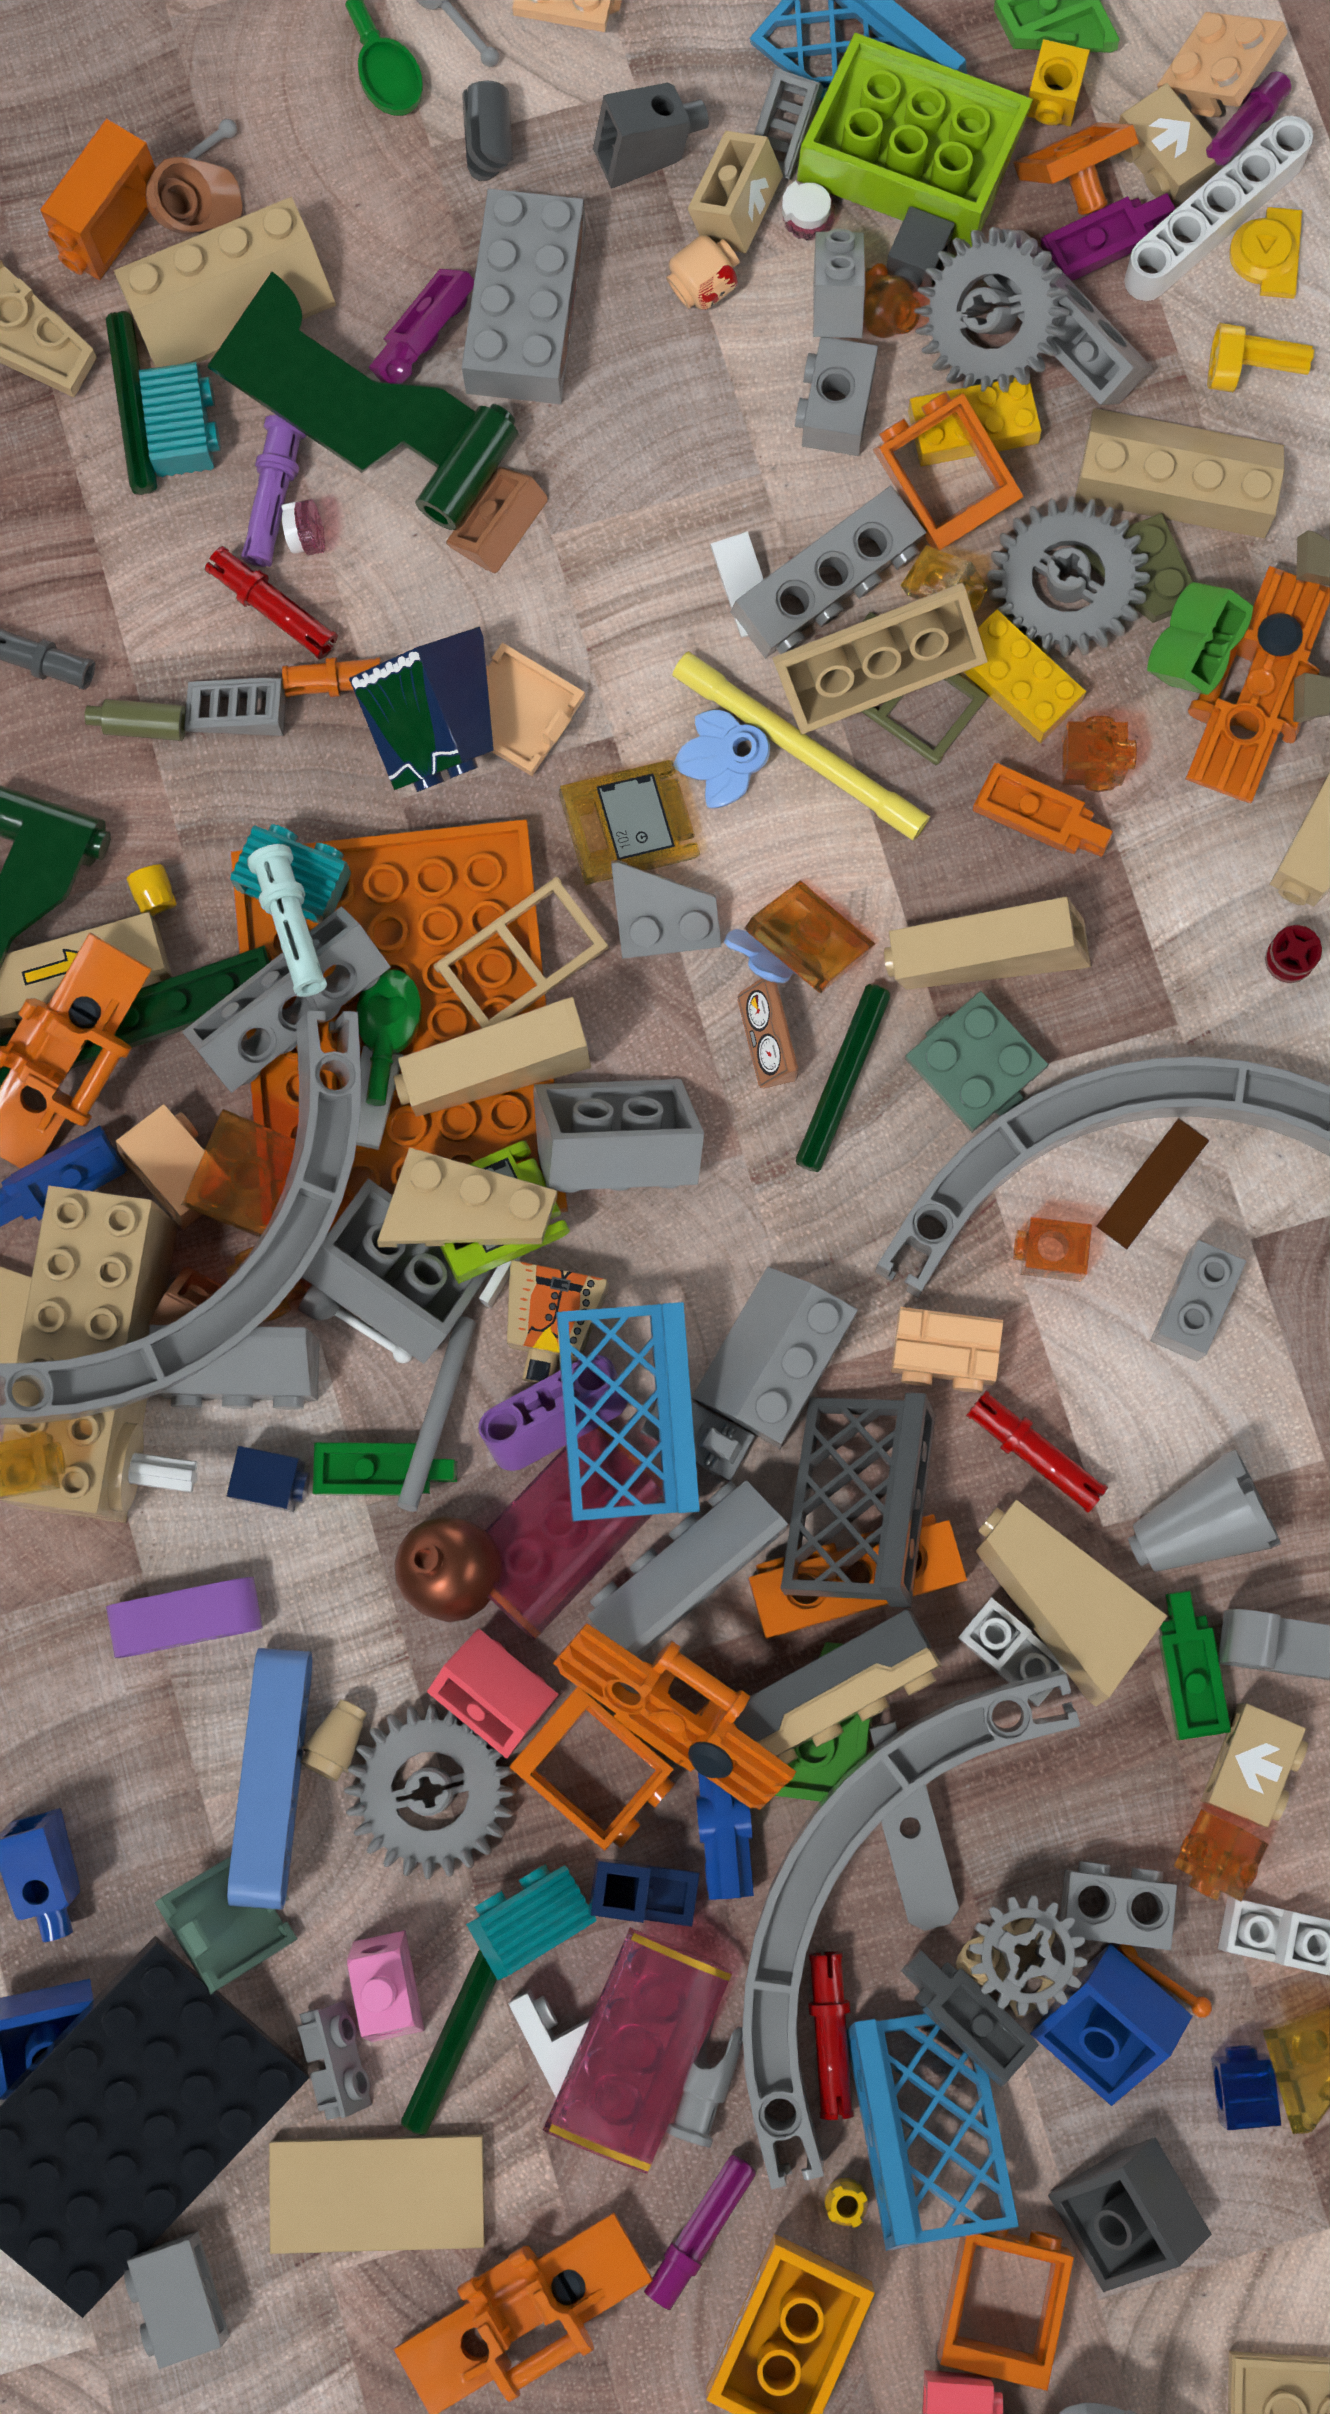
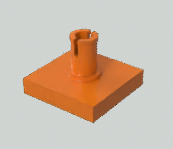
M1097 122L1013 163L1018 178L1021 181L1054 184L1068 177L1078 207V214L1085 215L1097 211L1108 204L1095 164L1139 144L1133 124Z

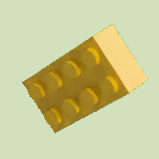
M1014 378L1009 386L1008 393L1000 390L998 381L994 382L992 387H987L984 392L981 391V384L946 391L951 399L964 393L997 452L1039 443L1041 427L1030 381L1027 385H1022ZM944 392L910 398L908 406L910 423L913 424L924 417L925 414L921 407ZM950 415L914 439L920 467L976 456L953 415Z
M996 609L978 627L988 662L966 670L963 673L1041 744L1083 702L1086 690Z

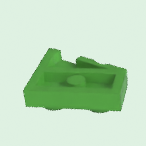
M995 0L994 2L996 16L1013 49L1041 50L1043 39L1088 49L1090 52L1112 53L1118 49L1120 39L1100 0Z

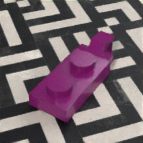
M1167 193L1144 204L1140 202L1139 198L1130 200L1127 196L1045 235L1041 239L1040 246L1043 251L1051 253V260L1071 281H1074L1131 254L1136 244L1176 209Z
M439 269L384 337L387 345L369 366V369L382 383L402 384L412 375V363L418 360L420 354L425 353L434 346L439 338L438 332L449 318L457 315L466 306L467 296L474 286V279L467 271Z

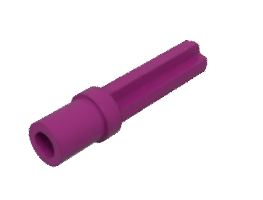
M1279 71L1271 72L1258 87L1253 88L1247 94L1240 109L1207 146L1206 154L1208 158H1213L1217 165H1226L1260 125L1268 122L1275 115L1279 105L1290 94L1292 88L1290 79L1284 73Z
M735 2155L728 2158L675 2243L671 2242L664 2253L665 2258L652 2277L653 2281L645 2288L644 2293L665 2309L671 2310L690 2278L696 2276L702 2266V2259L754 2179L756 2171L748 2162Z

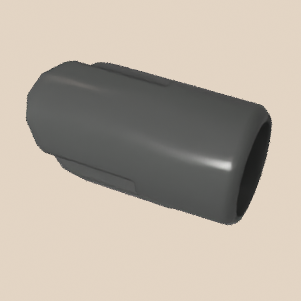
M486 80L470 84L468 90L465 89L462 93L467 168L471 176L478 181L490 180L513 160L509 91L501 83Z

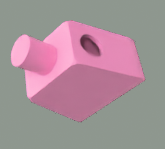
M406 1930L354 1941L347 1958V1966L361 2037L370 2042H376L425 2031Z

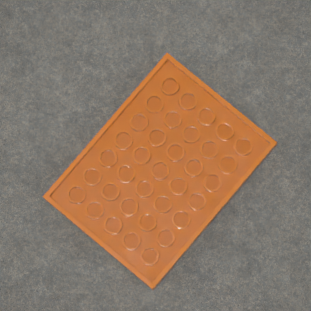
M527 819L319 842L344 854L342 860L347 862L351 871L350 878L335 911L342 906L361 925L391 966L388 970H398L407 974L414 981L419 991L422 1004L420 1026L411 1043L398 1054H403L404 1057L482 1029L443 976L434 969L433 965L535 892ZM318 842L304 843L303 845L314 849ZM243 850L231 851L232 872ZM234 887L239 954L265 946L269 950L271 960H274L283 951L272 915L262 909L258 899L242 894ZM535 905L506 927L544 976L537 907ZM305 919L309 931L319 924ZM498 933L449 967L489 1020L537 986ZM336 965L330 966L328 969H326V971L323 974V977L325 978L331 975L335 970ZM361 992L342 1005L339 1012L332 1019L318 1024L322 1052H337L338 1033H329L328 1023L335 1022L343 1011L356 1012ZM546 994L516 1016L547 1006ZM297 996L288 999L282 1009L290 1007L295 1002ZM257 1028L246 1032L247 1039L254 1035ZM359 1035L360 1057H361V1053H362V1050H363V1046H365V1045H364V1043H363V1041H362V1039H361V1037H360V1035ZM297 1046L291 1051L276 1057L262 1068L258 1077L251 1082L263 1232L282 1195L294 1154L299 1122ZM327 1070L320 1071V1080L325 1087L332 1090L340 1089V1081L336 1074ZM550 1079L536 1084H555V1080ZM534 1084L418 1117L415 1116L410 1103L401 1105L395 1087L379 1150L356 1145L355 1157L345 1193L329 1231L368 1178L393 1196L409 1147L470 1164L515 1143L526 1141L531 1153L526 1158L516 1162V1164L535 1158L540 1168L533 1096ZM557 1191L556 1203L560 1211L568 1212L566 1193Z

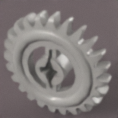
M992 227L989 230V241H987V238L981 231L973 230L971 232L972 247L965 240L955 238L953 244L956 248L957 256L946 251L938 252L937 255L945 268L944 270L927 268L925 270L936 284L934 287H919L917 289L920 294L930 299V304L914 309L916 314L929 317V323L917 328L915 332L919 335L933 337V340L922 348V352L925 354L940 352V357L932 365L934 370L942 371L952 366L946 378L948 383H957L965 377L963 388L979 385L981 382V391L984 392L987 387H992L993 383L998 381L1000 390L1008 393L1014 376L1018 383L1022 385L1029 383V367L1036 372H1044L1045 363L1041 357L1042 354L1057 355V348L1051 342L1052 337H1064L1066 334L1065 329L1057 325V319L1069 315V309L1058 306V301L1067 296L1068 289L1054 286L1061 277L1062 270L1060 268L1046 269L1052 258L1049 251H1042L1035 256L1038 246L1036 239L1028 238L1021 246V234L1019 231L1010 230L1005 241L1002 230L998 227ZM988 275H1002L1010 278L1020 289L1021 294L1011 296L1006 291L987 287L976 288L968 295L967 292L977 281ZM991 303L997 304V305H1003V306H1013V305H1017L1018 303L1021 304L1020 306H1016V307H1012V308H1008V307H997V308H994V311H993V312H990V313L987 314V318H986V319H985V318H979V317H972V316H978V315L984 314V311H986V310H988V309L991 308ZM1024 313V319L1019 332L1009 343L999 348L986 349L981 347L966 333V329H970L982 334H1003L1012 328L1017 316Z
M1073 496L1069 498L1065 512H1060L1055 500L1051 498L1048 502V516L1045 517L1037 511L1035 506H1031L1029 509L1031 524L1029 526L1017 517L1013 519V528L1017 534L1016 538L1006 533L1000 534V542L1008 552L993 551L991 553L992 561L1003 569L990 570L987 574L990 582L1001 585V587L990 591L989 598L995 602H1006L997 610L1006 618L1013 617L1014 619L1011 623L1020 631L1025 630V635L1033 643L1038 639L1042 640V651L1045 654L1051 651L1054 644H1059L1061 655L1067 657L1072 645L1077 644L1080 652L1083 655H1087L1089 653V641L1094 640L1100 647L1106 648L1108 646L1106 632L1109 631L1116 636H1123L1125 629L1120 619L1136 621L1138 613L1130 604H1142L1147 599L1143 591L1134 588L1144 586L1150 581L1149 573L1136 571L1146 565L1148 555L1146 553L1132 554L1141 543V536L1135 535L1124 539L1129 529V520L1124 519L1116 526H1111L1114 515L1112 507H1109L1099 518L1096 517L1094 499L1089 500L1082 513L1078 512ZM1079 545L1089 549L1099 558L1105 571L1104 585L1101 586L1090 579L1091 564L1087 555L1081 550L1073 547L1057 550L1052 556L1048 555L1047 552L1059 546ZM1071 568L1077 570V578L1070 575L1066 581L1060 580V572L1067 574ZM1034 570L1047 577V589L1050 595L1057 601L1074 603L1084 599L1091 604L1078 611L1066 612L1048 607L1038 598L1032 585Z
M435 1704L429 1705L425 1720H421L414 1707H408L407 1724L405 1725L394 1715H388L387 1721L390 1733L386 1734L377 1728H371L370 1734L376 1743V1747L358 1745L356 1750L366 1760L365 1765H350L348 1771L359 1777L361 1781L359 1784L347 1786L344 1789L346 1794L360 1797V1803L349 1808L346 1814L349 1816H364L365 1819L355 1829L354 1835L360 1836L368 1833L374 1835L367 1848V1853L369 1854L382 1847L387 1848L383 1863L384 1867L391 1866L399 1857L404 1858L403 1874L405 1876L410 1875L419 1862L422 1863L426 1879H430L433 1876L436 1863H440L446 1875L451 1877L454 1874L455 1858L457 1857L467 1868H472L474 1866V1859L471 1849L475 1848L483 1854L489 1855L491 1848L485 1838L486 1834L499 1838L505 1835L504 1830L495 1822L496 1817L509 1818L513 1816V1811L501 1804V1799L513 1796L517 1791L515 1788L502 1785L501 1779L509 1776L514 1771L509 1766H497L496 1761L502 1754L496 1749L489 1750L487 1747L488 1743L479 1735L476 1736L474 1731L466 1724L458 1725V1718L450 1711H448L444 1720H440ZM422 1752H438L447 1755L458 1763L464 1773L450 1776L443 1769L426 1767L414 1772L408 1778L404 1789L393 1791V1784L398 1770L409 1758ZM429 1776L432 1784H441V1786L462 1780L464 1782V1785L443 1790L442 1794L435 1797L436 1806H430L427 1798L419 1799L414 1797L398 1801V1797L415 1793L417 1789L423 1787V1777ZM469 1791L464 1812L454 1823L442 1829L424 1830L413 1826L398 1811V1809L408 1806L417 1814L433 1816L446 1810L452 1803L455 1794Z

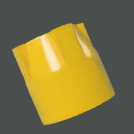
M156 864L141 868L126 878L132 896L138 904L141 913L149 912L151 916H155L177 905L172 893L171 883L163 865Z
M840 2178L832 2182L825 2192V2208L832 2222L842 2226H853V2228L863 2223L862 2219L868 2209V2199L860 2183L851 2178ZM843 2196H852L857 2201V2208L850 2215L841 2214L837 2210V2202Z

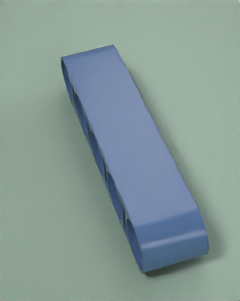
M258 1648L256 1653L228 1878L227 1899L229 1906L282 1910L285 1906L302 1766L300 1762L303 1758L302 1747L305 1740L312 1678L311 1651Z

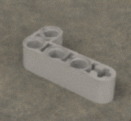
M1245 1609L1226 1610L1223 1616L1219 1664L1330 1680V1625L1280 1618L1278 1614Z

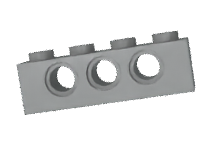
M1002 229L1005 241L1008 232L1012 229ZM1017 230L1021 234L1022 246L1024 241L1030 237L1025 231ZM1037 246L1035 256L1043 251L1039 246ZM1051 260L1046 269L1059 268ZM1062 272L1061 277L1054 286L1068 289L1067 296L1058 301V306L1069 309V315L1057 319V325L1065 329L1066 334L1064 337H1052L1051 342L1058 351L1055 357L1100 405L1120 404L1153 367ZM988 275L983 278L993 289L1006 291L1011 296L1021 294L1020 289L1010 278L1002 275ZM1018 303L1017 305L1008 306V307H1009V308H1012V307L1020 306L1021 304ZM1024 313L1018 315L1022 322L1024 319Z
M890 485L738 598L730 613L738 620L765 659L776 650L780 654L793 650L805 639L801 633L815 621L820 627L829 623L844 610L840 603L851 594L855 593L859 599L882 582L878 574L893 564L899 570L912 561L921 552L917 545L927 532ZM862 538L874 540L880 547V556L868 557L864 555L858 547V540ZM822 567L835 568L842 576V584L838 586L825 584L820 578L819 569ZM786 595L796 596L803 603L804 613L799 615L788 614L783 610L780 598Z
M342 906L309 931L322 974L330 966L336 965L333 973L325 977L327 986L323 991L307 997L297 996L293 989L294 985L284 953H281L182 1031L231 1093L238 1087L255 1080L260 1074L261 1069L280 1054H285L297 1046L296 1024L306 1011H325L326 1021L332 1019L339 1012L342 1005L357 993L374 986L379 980L380 975L391 967L361 925ZM297 996L295 1002L290 1007L282 1009L288 999ZM257 1028L251 1038L242 1041L246 1032Z

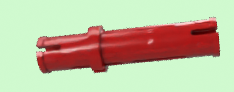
M225 546L219 547L210 556L209 559L215 562V564L206 563L205 572L214 576L236 593V599L244 607H247V605L254 607L313 653L317 659L324 658L331 651L333 646L328 642L336 643L338 634L328 629L270 584L266 573L260 569L258 571L252 570L229 552Z
M987 1390L966 1414V1417L975 1421L1002 1443L1000 1449L1007 1454L1011 1451L1084 1508L1085 1512H1090L1099 1502V1496H1103L1107 1491L1108 1486L1100 1483L1031 1428L1033 1422L1026 1416L1020 1419L992 1397Z
M838 1951L824 1952L825 1955H821L820 1952L809 1954V1960L811 1962L813 2002L808 2003L809 2015L814 2016L821 2108L819 2112L820 2119L838 2120V2115H842V2119H849L854 2117L846 2028V2014L851 2013L850 2001L844 1999L843 1953Z

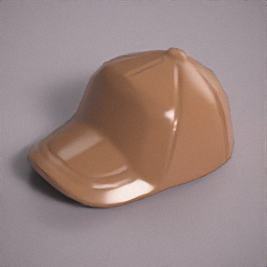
M186 157L167 158L156 167L147 182L146 202L152 217L164 228L173 232L191 234L212 230L241 218L242 200L238 182L234 175L222 166Z

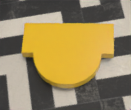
M1267 207L1265 218L1250 220L1235 232L1229 248L1230 262L1240 277L1248 282L1260 285L1259 296L1295 298L1302 210Z

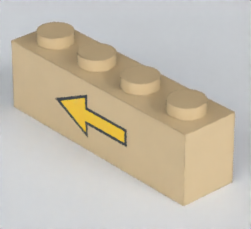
M146 912L7 953L0 969V1037L15 1032L22 1020L18 1012L26 999L36 998L45 1003L50 1002L89 933L96 935L152 968L142 988L172 978L160 930L151 914Z

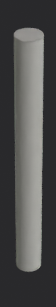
M460 1316L453 1327L397 1502V1506L401 1509L411 1512L417 1511L476 1322L470 1318Z

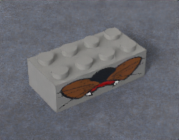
M488 189L462 361V374L466 394L561 404L586 232L584 199Z

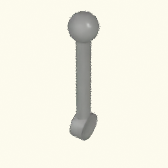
M231 119L222 120L216 132L182 157L196 159L223 138L234 137L237 132L236 123Z

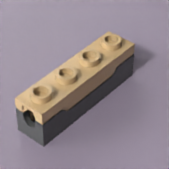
M906 1609L750 1696L747 1705L733 1723L740 1731L784 1763L789 1764L798 1758L794 1749L812 1739L815 1746L819 1747L844 1733L840 1723L859 1714L863 1722L889 1708L890 1705L886 1700L888 1696L903 1688L908 1696L931 1685L936 1681L932 1672L942 1667L935 1652L931 1650L932 1647L911 1610Z

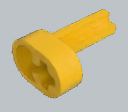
M1221 322L1217 325L1210 352L1207 387L1209 389L1233 393L1239 381L1242 364L1304 375L1309 374L1311 362L1314 358L1313 346L1245 335L1246 330L1244 326Z

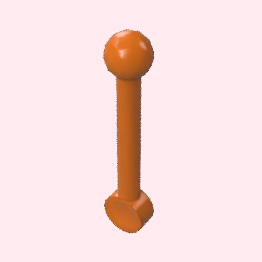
M1120 1944L1117 1948L1118 1951L1147 1976L1189 2004L1195 2016L1206 2018L1210 2015L1212 2005L1208 1998L1194 1996L1140 1958L1134 1947Z

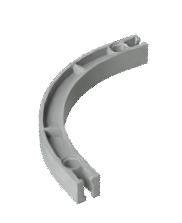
M306 1011L296 1024L299 1071V1122L293 1159L282 1195L267 1227L249 1256L229 1280L209 1299L179 1320L134 1342L105 1352L68 1360L0 1363V1425L72 1420L116 1410L157 1395L197 1374L231 1350L278 1307L301 1279L324 1242L342 1202L353 1165L361 1110L358 1012L343 1011L335 1022L328 1023L329 1033H338L337 1052L324 1053L320 1047L318 1024L326 1022L325 1011ZM327 1070L336 1074L340 1081V1089L332 1090L325 1087L320 1080V1071ZM19 1381L32 1383L39 1392L38 1404L26 1407L17 1403L12 1394L13 1384Z
M1210 1057L1155 1058L1118 1064L1071 1078L1030 1097L998 1117L967 1142L934 1177L911 1209L878 1262L875 1272L892 1281L896 1275V1272L892 1271L894 1267L892 1262L905 1245H911L918 1252L928 1256V1260L919 1278L909 1274L904 1283L908 1284L906 1291L919 1298L949 1247L968 1220L1000 1186L1022 1168L1054 1148L1088 1133L1118 1124L1168 1117H1201L1231 1120L1262 1127L1288 1136L1330 1156V1086L1288 1070L1248 1061ZM924 1217L937 1218L944 1226V1235L933 1240L924 1238L919 1233L917 1222Z
M1063 1670L1000 1685L955 1700L916 1719L879 1744L845 1773L815 1807L791 1843L770 1885L755 1930L745 1982L742 2027L745 2078L754 2124L771 2189L786 2186L787 2175L792 2174L790 2163L779 2164L775 2142L777 2140H787L794 2136H799L802 2139L808 2156L807 2168L802 2169L804 2180L824 2176V2161L806 2096L799 2060L797 2011L799 1987L806 1952L818 1916L837 1878L857 1848L877 1825L912 1793L942 1773L979 1755L1018 1742L1079 1727V1718L1072 1702L1062 1704L1065 1714L1032 1719V1710L1027 1702L1029 1696L1054 1687H1058L1061 1690L1062 1696L1070 1694L1071 1689L1067 1674ZM1007 1700L1016 1702L1021 1708V1717L1015 1726L1001 1728L993 1723L992 1713L998 1703ZM780 2098L790 2101L796 2110L795 2114L786 2121H777L771 2118L766 2111V2106L770 2101Z

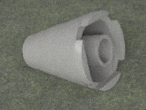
M1236 1449L1224 1454L1135 1522L1133 1528L1136 1535L1128 1538L1139 1565L1142 1567L1150 1563L1155 1572L1272 1549L1281 1545L1271 1518H1267L1268 1515L1263 1506V1501Z

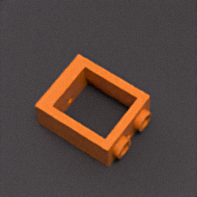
M107 118L40 209L49 229L47 234L55 242L59 251V260L74 273L82 275L85 271L98 280L102 279L150 212L146 202L147 182L156 169L147 143Z
M946 391L921 407L925 416L909 426L906 420L902 419L881 432L879 436L883 443L873 449L903 502L927 532L924 537L932 551L942 550L1024 497L964 393L951 399ZM950 415H953L995 488L936 525L896 458L894 451Z
M577 1686L509 1767L604 1851L612 1842L621 1849L641 1825L633 1818L646 1802L655 1808L675 1785L668 1778L675 1768L636 1734L620 1724L613 1717L614 1715L596 1699ZM586 1711L592 1714L656 1770L606 1830L537 1771L539 1766Z
M1009 2229L960 2237L936 2352L940 2365L1048 2391L1074 2256L1067 2247L1061 2246L1063 2240L1061 2237L1042 2231L1031 2230L1029 2238L1009 2234ZM976 2245L1051 2263L1033 2354L958 2336Z

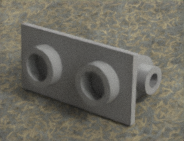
M345 2000L322 2009L318 2008L299 2014L302 2024L297 2026L301 2037L307 2063L324 2059L326 2066L325 2069L310 2073L318 2111L324 2110L326 2120H330L340 2116L345 2118L371 2106L372 2103L369 2096L370 2082L366 2071L361 2065L355 2041L356 2027L353 2019L348 2014Z

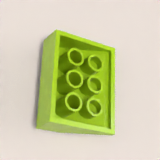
M855 32L801 144L797 181L819 184L830 194L901 221L904 220L910 206L955 223L952 240L955 238L963 239L972 247L971 232L973 230L982 231L1032 106L1033 99Z

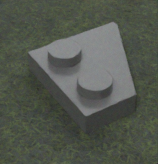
M620 860L611 861L622 959L721 947L717 902L714 894L694 887L684 886L676 883L675 880L658 874H651L629 866Z

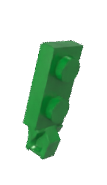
M314 1443L313 1495L400 1496L416 1443ZM433 1459L422 1494H430V1482H457L458 1461H455V1459Z
M1190 1591L1165 1594L1169 1621H1164L1159 1627L1160 1635L1158 1639L1176 1740L1230 1733L1231 1727L1213 1628H1209L1206 1615L1195 1617Z

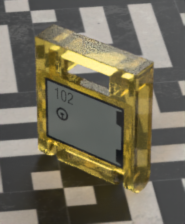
M672 760L560 786V801L585 885L613 879L611 861L620 860L629 866L647 871L689 861L700 855L697 843L679 844L680 841L693 839L695 834L679 780L669 779L661 781V779L675 774L676 770ZM595 806L607 848L590 852L579 816L592 814Z

